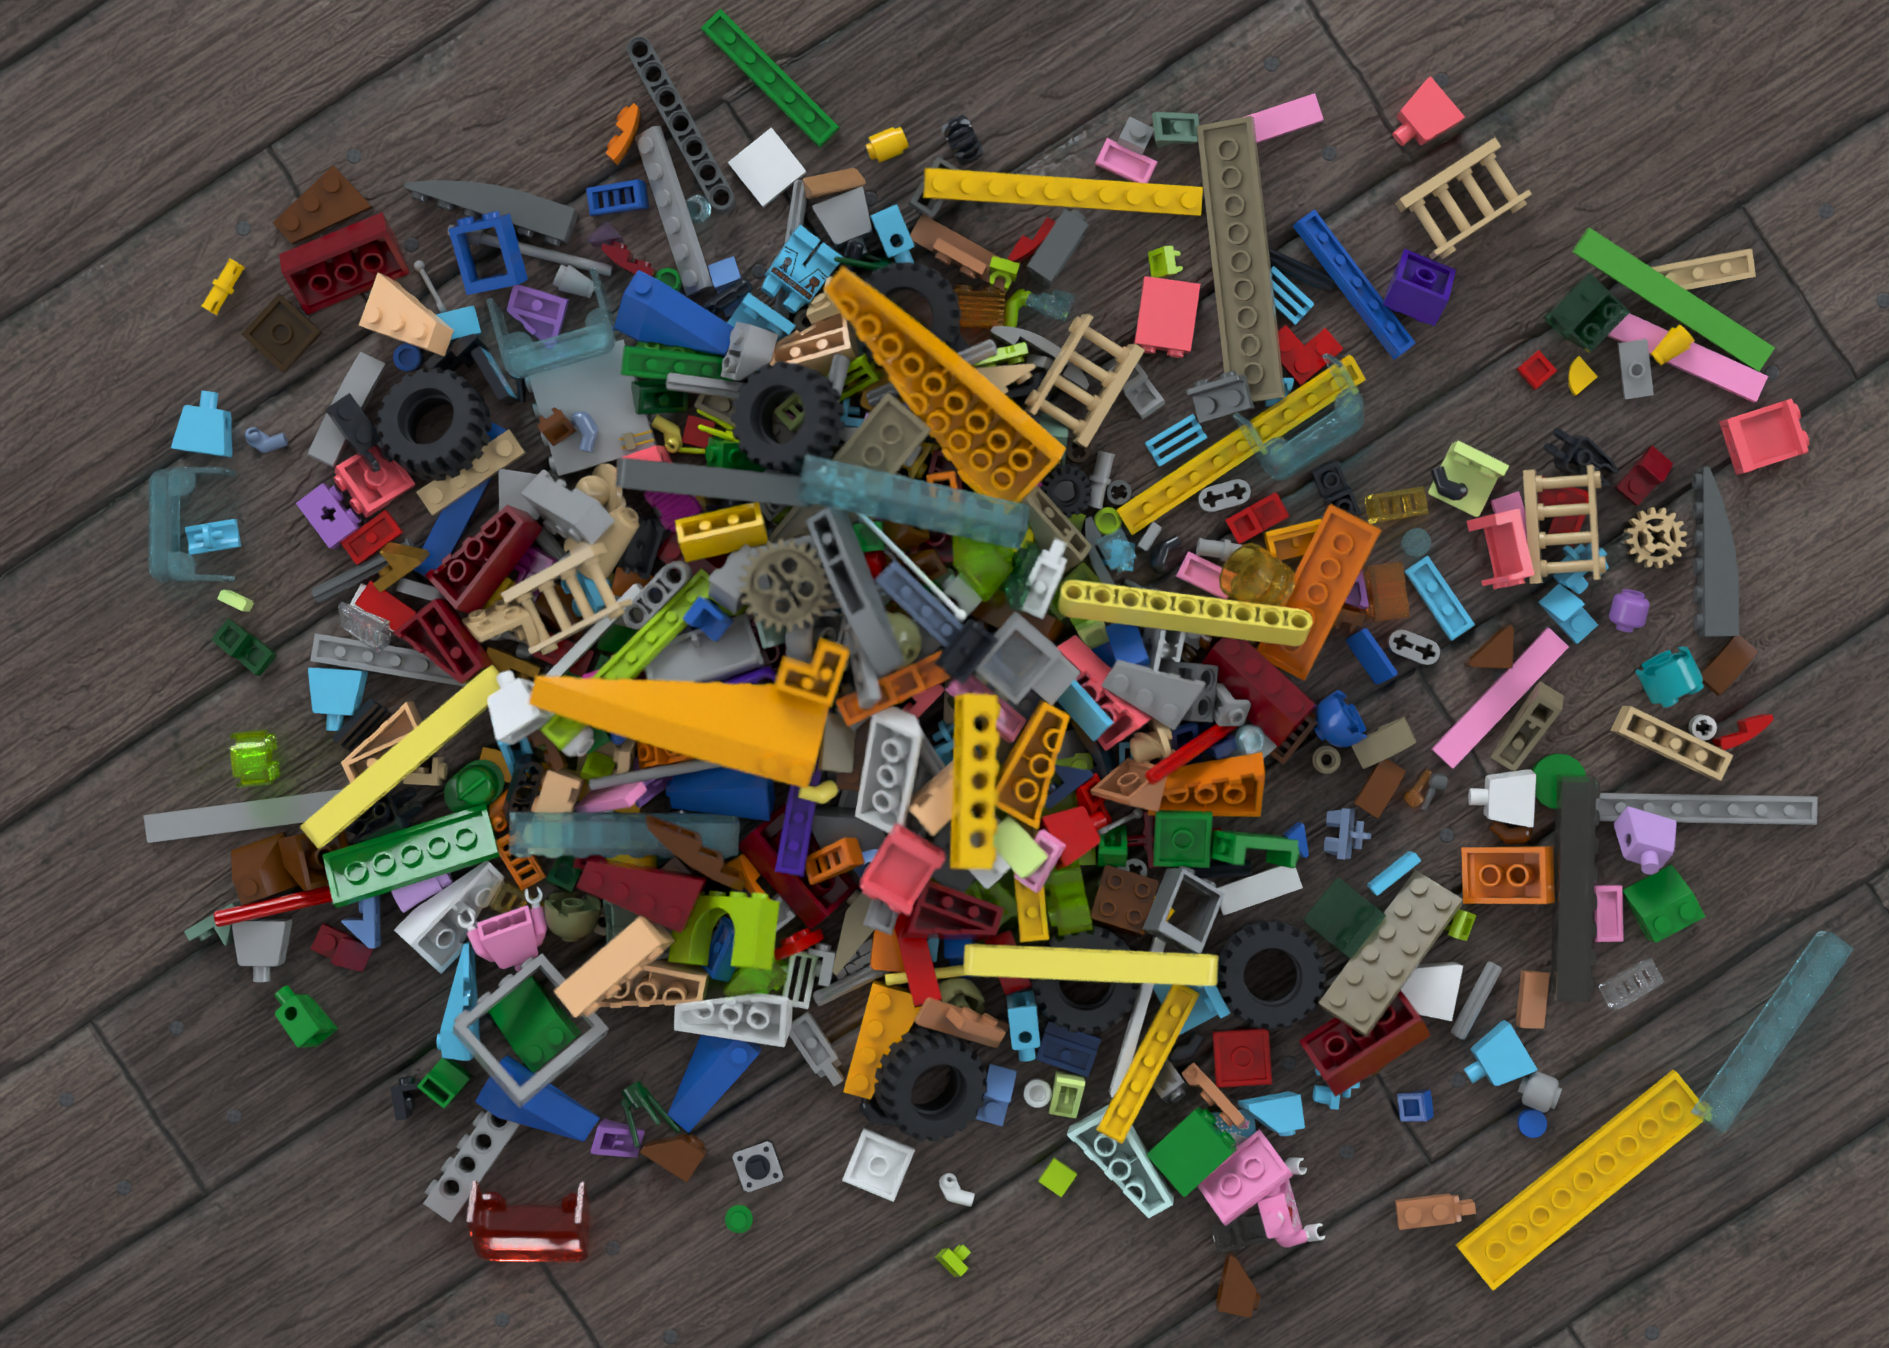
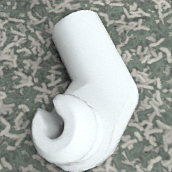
M944 1174L939 1180V1186L946 1200L971 1207L975 1193L961 1190L954 1174Z

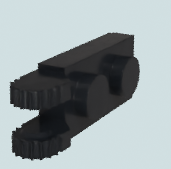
M350 393L325 409L355 453L362 457L372 472L380 470L378 461L368 451L371 447L375 446L386 462L390 463L393 461L388 452L383 449L380 443L381 437L378 436L377 430Z

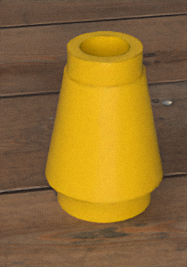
M1679 324L1675 329L1672 327L1650 354L1662 366L1664 363L1691 348L1690 345L1695 340Z

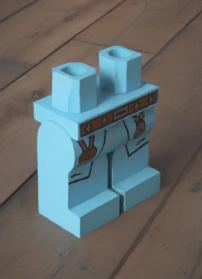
M801 225L794 229L770 268L764 274L766 279L761 287V291L772 298L775 297L780 288L789 293L782 306L792 314L812 300L826 281V278L839 265V262L834 261V257H842L823 242L816 248L806 264L803 265L812 250L820 242V239Z

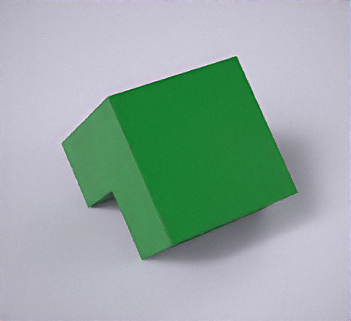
M441 1058L417 1087L442 1108H446L472 1078V1075L453 1059Z

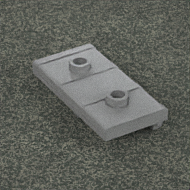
M744 613L732 617L734 622L717 642L710 639L700 629L676 636L644 668L648 680L710 683L725 680L755 668L764 667L765 665L747 614Z

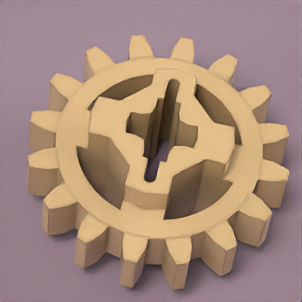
M1652 507L1648 508L1647 515L1644 511L1637 512L1638 520L1634 518L1629 519L1628 522L1632 525V528L1624 529V533L1629 535V539L1624 540L1623 544H1630L1631 546L1626 552L1628 555H1637L1634 559L1635 563H1640L1644 560L1645 568H1650L1653 562L1656 568H1662L1663 561L1667 565L1673 564L1672 556L1676 558L1681 557L1682 554L1678 551V548L1686 547L1687 544L1681 541V537L1686 536L1687 532L1679 530L1684 523L1683 521H1674L1676 513H1670L1666 516V508H1660L1656 514L1655 508ZM1651 519L1660 520L1654 527L1645 523ZM1670 530L1672 533V541L1670 539ZM1651 533H1658L1656 537L1659 540L1658 543H1652L1654 537ZM1638 535L1640 536V542H1641V545H1640V546H1639V543H1638ZM1656 549L1665 553L1659 557L1650 556Z

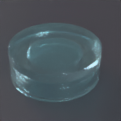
M1419 528L1408 530L1401 540L1404 552L1413 557L1424 555L1431 545L1429 534Z
M1253 725L1242 726L1236 733V746L1243 753H1257L1264 743L1262 730Z

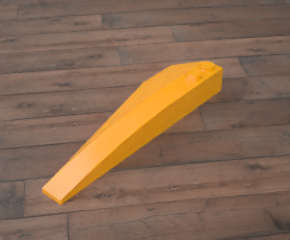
M842 267L824 288L845 319H849L857 330L856 334L862 342L865 341L873 352V357L879 366L882 365L889 374L888 378L913 413L933 429L929 435L931 437L934 436L943 449L942 453L957 468V473L961 479L1004 517L1060 461L1066 448L957 353L861 279Z
M536 676L528 702L532 706L628 738L803 788L808 787L829 710V705L776 689L775 684L695 683L694 681L647 679L646 681H633L632 679L605 680L591 677L590 679H577L575 677Z

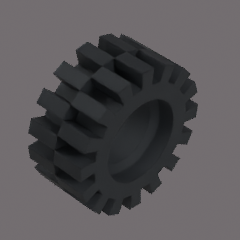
M1064 464V466L1060 467V465H1056L1055 469L1050 470L1041 480L1042 486H1040V489L1067 518H1071V515L1075 513L1076 516L1081 514L1080 511L1088 507L1087 503L1091 500V486L1083 470L1080 471L1077 466L1071 467L1069 464ZM1062 481L1072 482L1077 489L1075 496L1068 501L1058 499L1055 495V487L1058 483Z

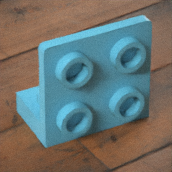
M750 293L743 298L727 322L735 327L736 322L774 332L778 334L776 342L790 335L796 326Z
M1154 984L1153 989L1161 1004L1172 984ZM1186 985L1200 993L1179 1035L1216 1015L1223 1018L1230 1014L1216 985Z

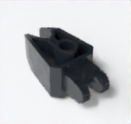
M1555 428L1552 434L1557 439L1563 441L1564 445L1560 450L1555 445L1545 443L1543 446L1546 452L1555 457V468L1569 475H1588L1587 466L1594 465L1595 471H1600L1598 468H1602L1609 473L1618 474V469L1613 460L1589 437L1581 435L1571 436L1561 429ZM1601 477V485L1610 487L1611 484Z
M412 786L407 787L393 796L387 793L347 827V831L356 835L352 839V843L358 844L409 828L411 826L410 819L423 809L420 801H414L404 806V804L417 795L415 788Z

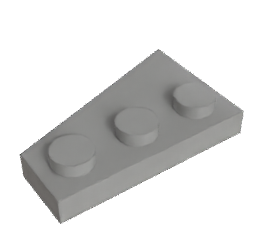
M1121 660L1116 661L1102 683V686L1173 730H1175L1205 685L1203 681L1195 680L1194 682L1182 679L1179 675L1171 673L1166 675L1152 671L1151 668Z

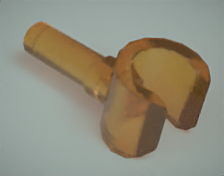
M1428 769L1425 770L1418 783L1404 795L1405 801L1412 808L1419 806L1425 800L1420 791L1432 774Z

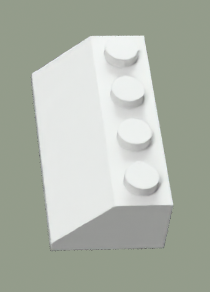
M894 706L872 716L855 817L888 833L895 823L903 827L906 825L922 732L916 716Z

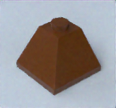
M345 830L320 849L314 845L305 833L278 839L283 865L304 891L329 885L323 854L348 847Z
M285 831L231 850L232 880L241 905L299 885L283 865L278 839L286 837Z

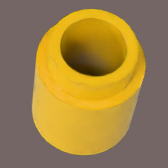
M891 127L868 137L870 143L865 145L871 160L877 159L878 163L903 154V150L909 148L901 127L896 129Z

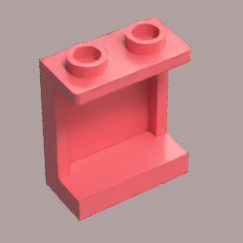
M1144 276L1134 344L1144 349L1143 353L1155 354L1156 350L1167 351V356L1183 358L1184 354L1191 352L1200 284Z
M1792 399L1719 422L1736 475L1809 452V438L1807 433L1802 430L1799 422L1801 413L1799 407L1793 403Z
M1520 509L1467 521L1469 532L1484 529L1494 577L1482 580V586L1492 584L1493 589L1523 584L1525 583L1524 577L1534 575Z
M895 823L862 875L860 888L863 889V893L874 900L879 898L886 902L887 906L894 912L899 914L904 912L910 915L914 902L936 868L940 869L945 861V850Z

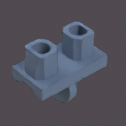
M1342 808V810L1327 812V826L1340 827L1339 838L1325 837L1324 852L1337 855V859H1351L1353 838L1354 849H1362L1363 839H1371V833L1363 832L1364 821H1356L1354 831L1355 808Z

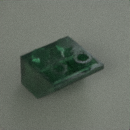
M1588 273L1543 318L1562 337L1591 353L1630 311L1591 273Z

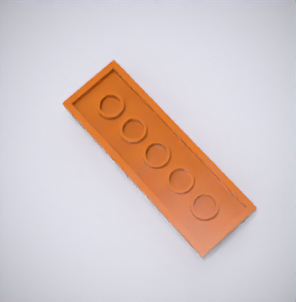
M1332 504L1328 506L1279 604V607L1301 609L1308 612L1313 620L1306 641L1300 646L1260 642L1257 651L1271 664L1302 680L1307 678L1382 531L1381 529Z

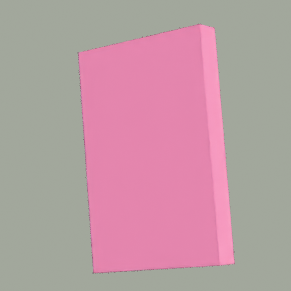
M1259 1129L1239 1144L1237 1150L1197 1187L1226 1226L1291 1178L1293 1174Z

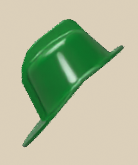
M484 759L469 763L451 777L445 786L444 798L448 808L456 813L482 804L488 806L502 793L504 775L494 762Z

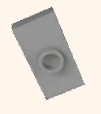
M1647 339L1617 343L1624 399L1654 395Z

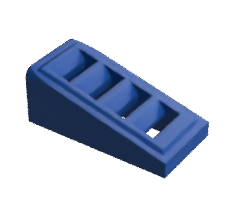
M637 179L586 188L590 216L649 209L645 181ZM621 190L625 192L626 204L624 205L622 203ZM612 191L615 206H611L610 192ZM598 193H602L604 208H600Z

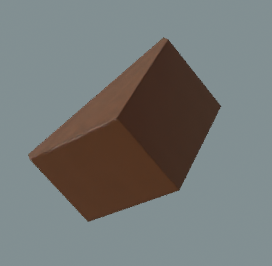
M1511 625L1502 626L1464 664L1467 667L1513 668L1514 628Z

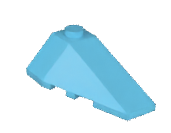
M470 941L463 944L440 1033L437 1034V1049L442 1050V1058L463 1061L474 1058L453 1033L455 1018L463 1011L468 1010L470 1012L478 1006L476 1004L478 1001L475 951ZM478 1019L468 1029L480 1042Z

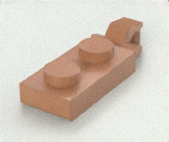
M1194 1062L1181 1073L1189 1086L1198 1087L1203 1090L1200 1095L1209 1106H1212L1214 1103L1222 1111L1219 1117L1229 1128L1234 1125L1239 1130L1246 1124L1244 1116Z
M1450 1193L1395 1200L1399 1230L1453 1224L1462 1221L1461 1216L1476 1214L1475 1202L1472 1199L1459 1200L1458 1195H1451Z

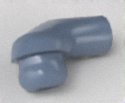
M575 412L571 417V423L577 426L582 433L579 450L592 453L598 434V426L587 412Z
M250 427L245 432L247 443L262 453H268L288 446V440L284 433L269 437L256 427Z

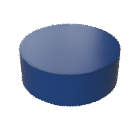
M405 343L396 348L393 360L400 370L414 372L422 365L423 354L418 347Z
M1528 1108L1519 1114L1517 1126L1525 1136L1536 1138L1545 1132L1547 1120L1540 1111Z

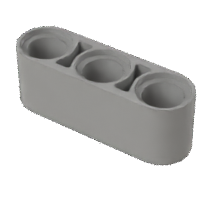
M679 560L663 567L632 600L633 604L624 609L623 620L625 624L634 629L643 627L691 579L692 570L689 564ZM673 567L678 568L682 573L680 582L675 581L671 576ZM654 587L660 589L663 593L661 602L656 601L652 596ZM635 607L643 611V621L635 619L633 615Z

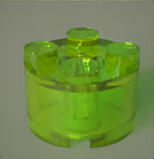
M268 729L231 733L230 739H236V745L230 746L232 772L234 778H240V782L236 783V787L246 788L273 785L274 780L280 777L279 761L273 760V750H277L276 734H269Z

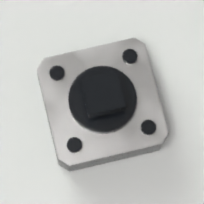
M769 1139L738 1149L732 1157L743 1189L747 1192L777 1183L784 1176L774 1143Z

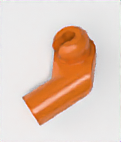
M508 789L492 802L488 808L493 829L498 832L503 831L507 827L503 805Z

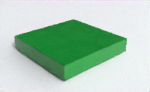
M1155 811L1153 866L1210 868L1212 811Z

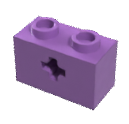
M322 483L296 504L330 549H337L342 545L341 542L361 528L358 524L361 519L352 508H346L342 502L344 496L335 485L331 487L328 484ZM329 509L336 511L333 514L335 520L328 519L330 516Z

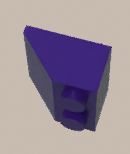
M1404 249L1387 288L1383 305L1395 312L1411 316L1419 322L1435 326L1449 300L1456 270Z

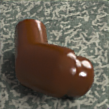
M1496 820L1488 827L1506 844H1521L1531 839V827L1519 825L1515 828H1509L1503 822Z

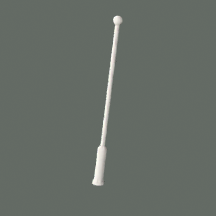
M823 467L814 478L819 480L847 509H852L955 613L957 620H965L967 617L966 612L959 610L855 505V500Z

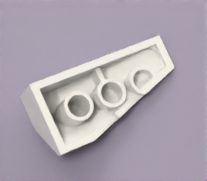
M484 861L415 908L394 931L442 974L461 954L463 942L467 936V928H463L458 924L459 914L461 913L464 921L470 922L472 919L468 909H472L475 911L477 919L482 908L490 904L504 876L489 861Z
M761 993L679 1003L675 1005L674 1030L785 1047L792 1027L793 1004L787 997Z

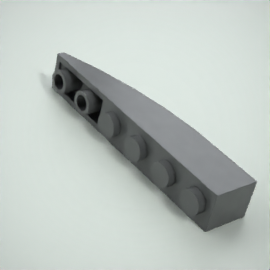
M467 181L406 182L404 186L411 193L410 197L424 203H427V200L430 199L438 202V207L453 212L454 208L464 210V216H473L475 220H480L483 214L493 211H499L500 215L510 214L513 226L518 228V234L533 238V235L536 234L544 237V242L557 247L560 246V243L569 245L579 214L575 208L523 191L491 184Z
M1701 467L1696 469V474H1693L1692 488L1696 490V502L1692 506V515L1696 519V530L1693 531L1692 541L1697 553V558L1693 560V573L1697 575V586L1693 588V600L1697 603V614L1693 617V627L1697 631V637L1739 636V578L1730 522L1710 467Z
M828 506L806 521L825 571L850 625L879 676H884L905 664V661L847 512Z

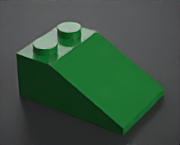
M533 975L488 1011L513 1050L532 1073L537 1071L581 1033Z

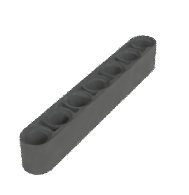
M643 36L633 37L627 44V53L703 192L717 213H730L736 205L735 196L650 41ZM645 46L648 48V52L644 57L638 58L634 56V52L638 47ZM652 71L662 73L660 80L657 82L648 81V76ZM667 95L675 97V102L670 107L661 105L662 99ZM679 120L689 122V126L685 131L679 132L675 130V124ZM694 144L702 146V151L698 156H690L688 154L689 148ZM714 169L716 175L714 179L705 181L702 179L703 171ZM726 193L730 196L728 203L723 206L717 205L715 203L717 195Z
M618 458L615 486L812 507L815 478Z

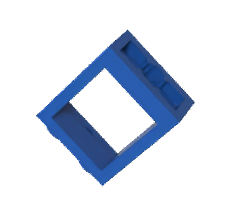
M493 211L483 214V219L474 221L473 216L457 220L458 225L448 229L467 295L514 286L528 280L510 214L500 215L499 211ZM495 226L507 272L478 278L466 232Z

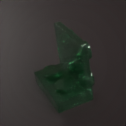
M1336 878L1303 920L1351 959L1385 918L1386 914L1372 905L1342 879Z

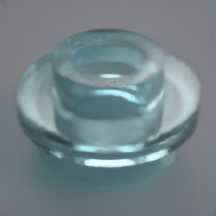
M693 195L687 199L686 205L692 222H705L711 214V204L708 199L703 195ZM698 204L701 206L700 214L696 210Z

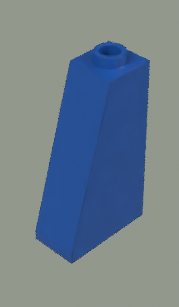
M718 767L674 775L673 779L668 780L666 785V796L670 797L671 808L770 821L776 800L773 779L734 768Z

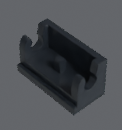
M637 513L639 528L617 565L627 574H630V571L639 574V577L649 580L665 527L660 519Z
M969 619L934 664L955 682L964 684L999 639L985 631L981 624Z

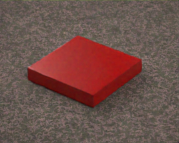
M1266 1028L1212 1031L1215 1086L1217 1088L1272 1085L1269 1030Z

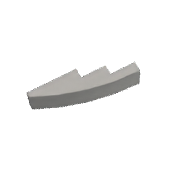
M360 352L331 405L350 393L364 412L373 397V389L386 369V364ZM327 413L310 447L308 456L334 468L348 441Z

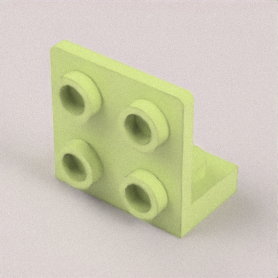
M1456 441L1451 444L1440 467L1444 466L1448 480L1464 483L1468 488V494L1461 500L1453 501L1441 496L1437 492L1434 481L1428 494L1465 513L1479 517L1497 479L1505 475L1509 465L1460 441Z

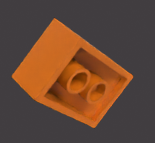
M1553 846L1461 848L1463 904H1549L1555 902Z

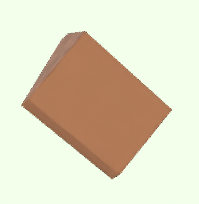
M1127 758L1090 791L1095 796L1130 806L1159 811L1167 777L1155 785H1150L1145 778V772L1155 765L1146 762L1139 763L1134 759Z

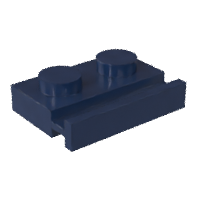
M1048 1020L1035 1060L1089 1077L1101 1037L1085 1034L1083 1031H1077V1033L1069 1032L1067 1028H1060L1053 1024V1021Z

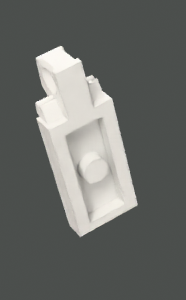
M1054 539L1050 551H1042L1035 562L1016 608L1044 619L1066 568L1067 559L1062 556L1068 543Z

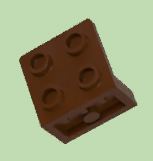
M1106 865L1102 873L1093 908L1089 911L1086 922L1137 938L1142 937L1145 933L1143 926L1152 907L1159 882L1155 879Z

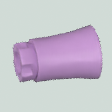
M446 873L391 892L399 908L405 913L418 903L451 885L453 879L450 873Z

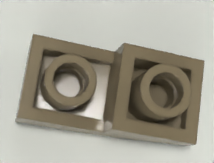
M1405 717L1380 726L1378 731L1368 734L1366 739L1352 745V748L1364 769L1416 743V739Z

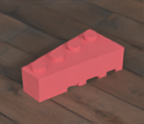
M1076 635L1057 646L1062 653L1061 655L1080 671L1075 680L1114 722L1097 739L1105 751L1153 718L1102 686L1111 668Z

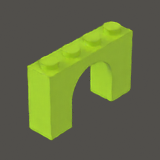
M702 891L686 929L682 933L672 930L671 936L675 942L670 945L668 962L708 966L712 931L717 921L724 914L728 913L733 920L735 928L731 966L772 970L779 902L768 900L769 895L763 893H752L751 898H747V894L741 892H730V897H726L725 892L709 891V896H705V892Z

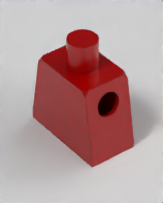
M1084 806L1040 818L1038 831L1044 829L1066 845L1055 864L1056 869L1059 870L1070 865L1099 844L1101 841L1097 830L1106 827L1107 820L1101 811L1089 815Z

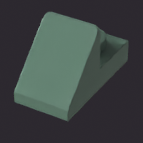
M1152 113L1157 148L1170 144L1198 143V114Z
M240 900L233 902L223 909L241 906ZM214 914L184 931L189 941L196 938L203 941L217 932L225 946L234 942L232 924L217 927L214 921Z

